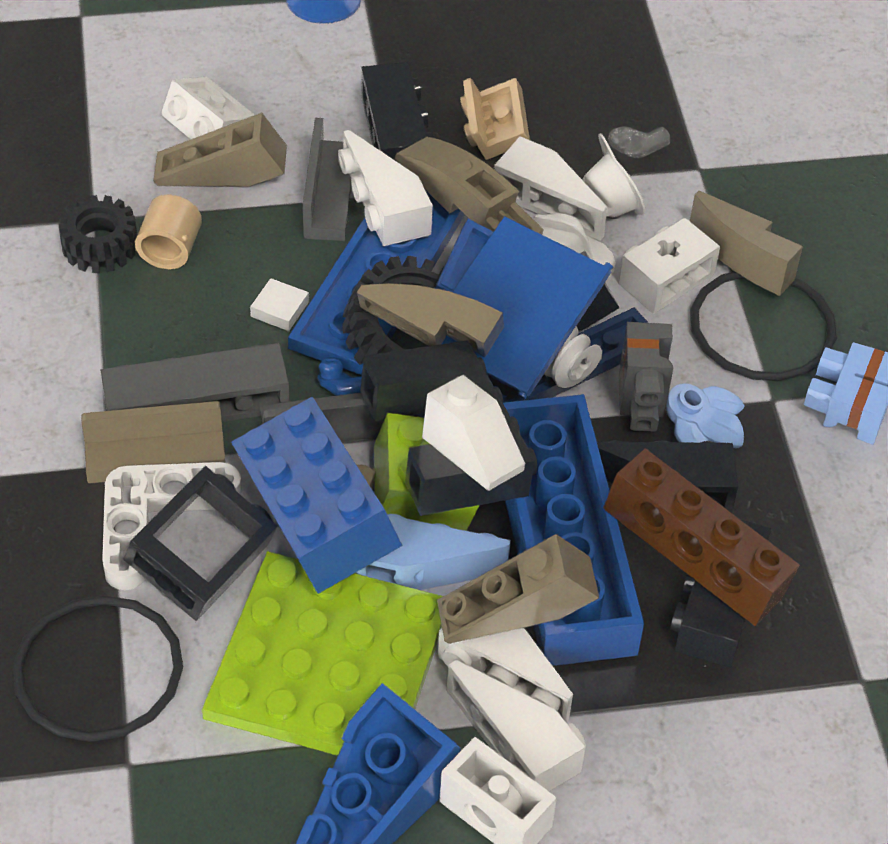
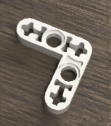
M223 462L133 465L118 467L111 471L105 482L102 558L106 581L110 586L119 590H130L144 582L145 578L130 565L129 570L121 571L119 569L122 565L121 551H127L130 541L149 523V512H160L176 495L163 492L161 488L164 484L170 481H180L186 485L206 465L215 474L227 477L241 495V477L235 466ZM127 485L133 486L131 488V504L123 503L122 492L124 486ZM198 496L184 511L216 509ZM123 520H133L139 524L136 531L130 534H119L114 531L115 525Z

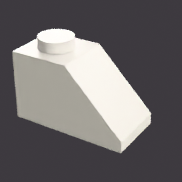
M464 375L427 393L422 434L424 440L488 491L524 471L525 462L496 399Z

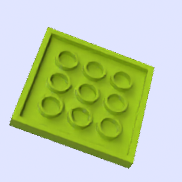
M267 551L203 705V719L339 755L344 743L341 738L348 722L381 683L412 708L416 709L439 641V631L442 628L437 600L443 596L355 573L318 594L298 559Z

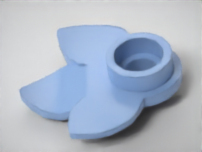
M683 383L671 389L668 394L666 411L669 418L675 423L674 434L679 442L700 443L712 441L715 443H733V448H740L743 445V427L736 415L742 411L744 404L738 396L716 386L700 389L694 385Z

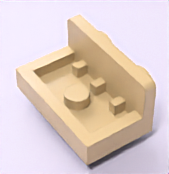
M472 78L463 81L465 96L461 97L460 100L463 111L469 123L464 125L465 134L472 147L478 146L486 160L506 153L520 136L530 140L522 88L516 78L481 92L477 89Z

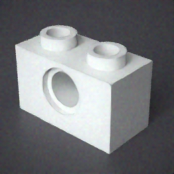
M474 737L442 770L440 802L494 844H538L552 828L557 797L478 738Z

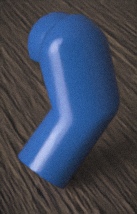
M329 358L321 361L319 364L320 374L317 377L321 387L335 396L361 393L362 377L352 378L342 372L343 365L339 359Z

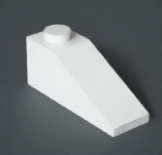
M520 136L498 160L494 168L495 171L519 190L515 202L519 206L540 215L566 213L574 216L582 223L587 236L601 241L605 235L607 206L556 151Z
M458 660L448 664L447 692L492 750L547 791L553 790L581 773L586 748L585 740L579 729L572 723L567 724L556 709Z

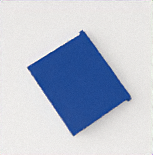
M504 216L453 291V293L477 300L503 313L504 328L486 357L475 352L477 357H481L484 360L487 375L518 391L520 398L525 400L527 396L529 397L612 273L613 266L608 262L602 265ZM446 336L442 344L453 343L457 341Z

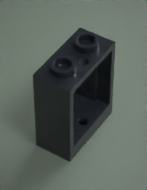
M205 465L130 541L124 561L197 622L269 545L278 526L272 521L271 516L264 508L257 504H251L240 495L227 477L215 474ZM198 496L250 538L209 582L157 539Z

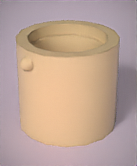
M167 194L154 198L149 205L135 240V248L140 257L147 263L163 269H177L185 265L202 223L201 213L198 208L189 200L176 195Z

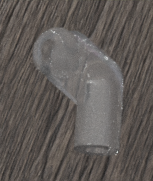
M622 126L614 128L610 132L608 141L612 148L627 156L639 159L669 145L670 136L663 127H658L645 134L631 127Z

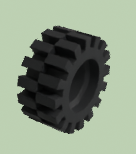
M91 195V202L88 203L83 198L76 200L77 208L69 204L65 208L66 214L61 213L59 218L60 224H58L62 252L64 257H67L69 264L74 266L78 263V269L84 272L88 266H91L92 273H100V267L106 266L107 272L115 271V263L123 267L127 264L126 257L133 259L136 249L137 229L135 215H133V210L130 206L125 207L124 201L119 198L113 204L112 196L107 195L104 196L103 201H98L97 195ZM99 230L112 232L103 237L85 236Z

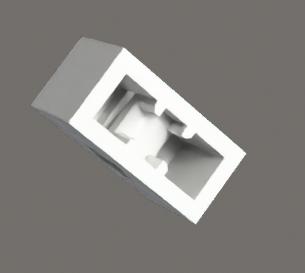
M683 218L670 227H663L654 237L641 245L632 246L623 255L619 285L655 314L715 275L720 246L689 220Z

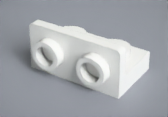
M208 77L172 80L162 110V116L190 139L254 116L251 111Z

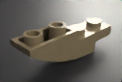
M425 137L396 154L395 160L417 175L423 187L449 213L459 208L470 220L492 231H495L505 216L541 235L543 234L544 229L515 202L519 190L501 174L473 154L456 145L431 137Z

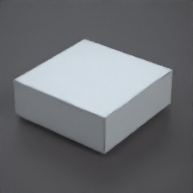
M270 278L250 306L251 317L290 331L309 303V292Z

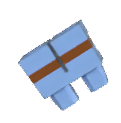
M854 342L848 354L825 347L816 375L837 383L834 385L812 378L804 406L826 414L823 423L824 427H834L837 423L859 430L857 439L874 445L888 408V352Z

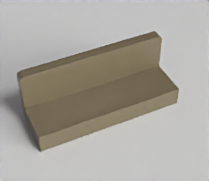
M218 401L89 412L81 415L88 483L106 482V478L111 471L123 466L225 463L221 407Z

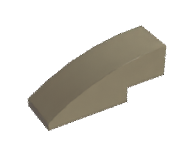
M697 191L695 193L689 221L720 246L718 259L756 285L780 296L795 280L803 246L770 232L773 222L704 192Z
M390 283L361 285L357 291L359 304L362 309L428 346L440 345L445 337L448 336L457 342L468 340L475 352L486 357L504 328L502 312L477 300L450 291L419 285Z

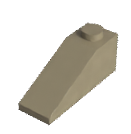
M259 113L157 152L153 181L157 186L249 187L285 174L287 144L264 114Z

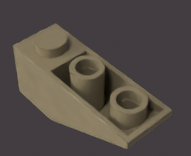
M555 534L438 599L444 641L451 644L559 620L599 599V593L590 556Z

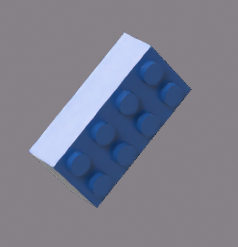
M313 397L291 407L289 410L231 442L318 594L402 546L384 507Z

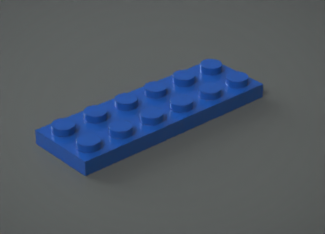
M425 189L432 203L431 235L387 246L382 245L376 230H369L366 218H364L288 336V349L321 361L329 358L339 359L344 369L362 375L363 363L359 365L354 359L359 347L348 349L345 341L350 333H343L342 327L346 319L343 317L344 309L358 281H360L362 275L368 269L372 270L375 263L382 260L386 265L391 257L399 256L402 265L407 256L417 257L418 268H421L425 259L434 261L435 266L465 214L459 208L449 213ZM378 318L381 328L391 340L397 328Z

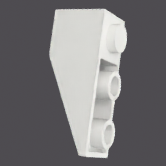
M343 131V149L338 151L340 167L344 174L349 173L352 178L351 186L355 200L363 202L365 206V218L369 230H376L383 246L431 235L432 203L419 177L352 131Z
M524 627L451 644L444 641L442 628L440 629L438 658L443 660L447 666L458 660L556 709L564 721L568 722L573 693Z

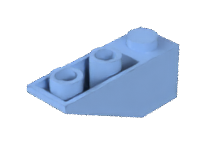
M387 514L402 546L357 571V574L418 590L474 580L509 560L510 540L498 538L489 533L478 534L454 529L441 523L430 524L406 519L398 514Z

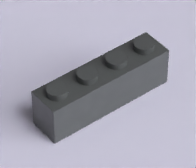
M279 343L254 345L247 348L100 369L107 411L218 401L221 407L222 422L259 417L260 405L289 402V382Z

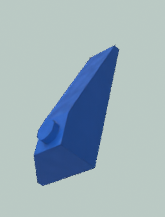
M381 683L348 722L341 738L344 741L333 768L329 767L322 782L325 787L313 814L307 817L296 844H393L439 800L442 770L462 751L461 748L392 690Z

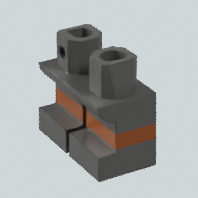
M627 322L619 368L620 415H630V429L633 431H656L659 417H664L674 369L673 364L669 360L673 339L672 324Z

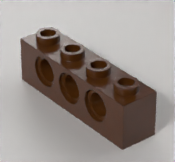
M646 448L617 473L603 507L605 511L754 626L782 600L800 567V564Z

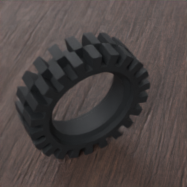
M399 256L391 257L386 265L382 260L375 263L372 270L368 269L362 275L344 309L343 317L346 319L342 325L343 333H350L345 341L348 349L359 347L354 356L359 365L363 363V358L367 355L406 350L391 341L384 333L377 316L360 307L357 296L360 286L390 283L435 288L443 268L438 275L432 272L434 261L425 259L421 268H418L417 257L407 256L402 265Z

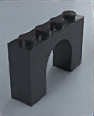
M468 340L367 355L363 358L360 392L375 421L385 419L387 413L407 416L425 413L427 393L464 375L497 400L525 462L524 471L488 491L431 444L409 447L405 484L420 515L527 497L530 492L532 476L537 473V458L534 450L526 446L520 435L516 418L514 416L510 417L503 404L500 389L492 385L487 376L484 360L476 356Z

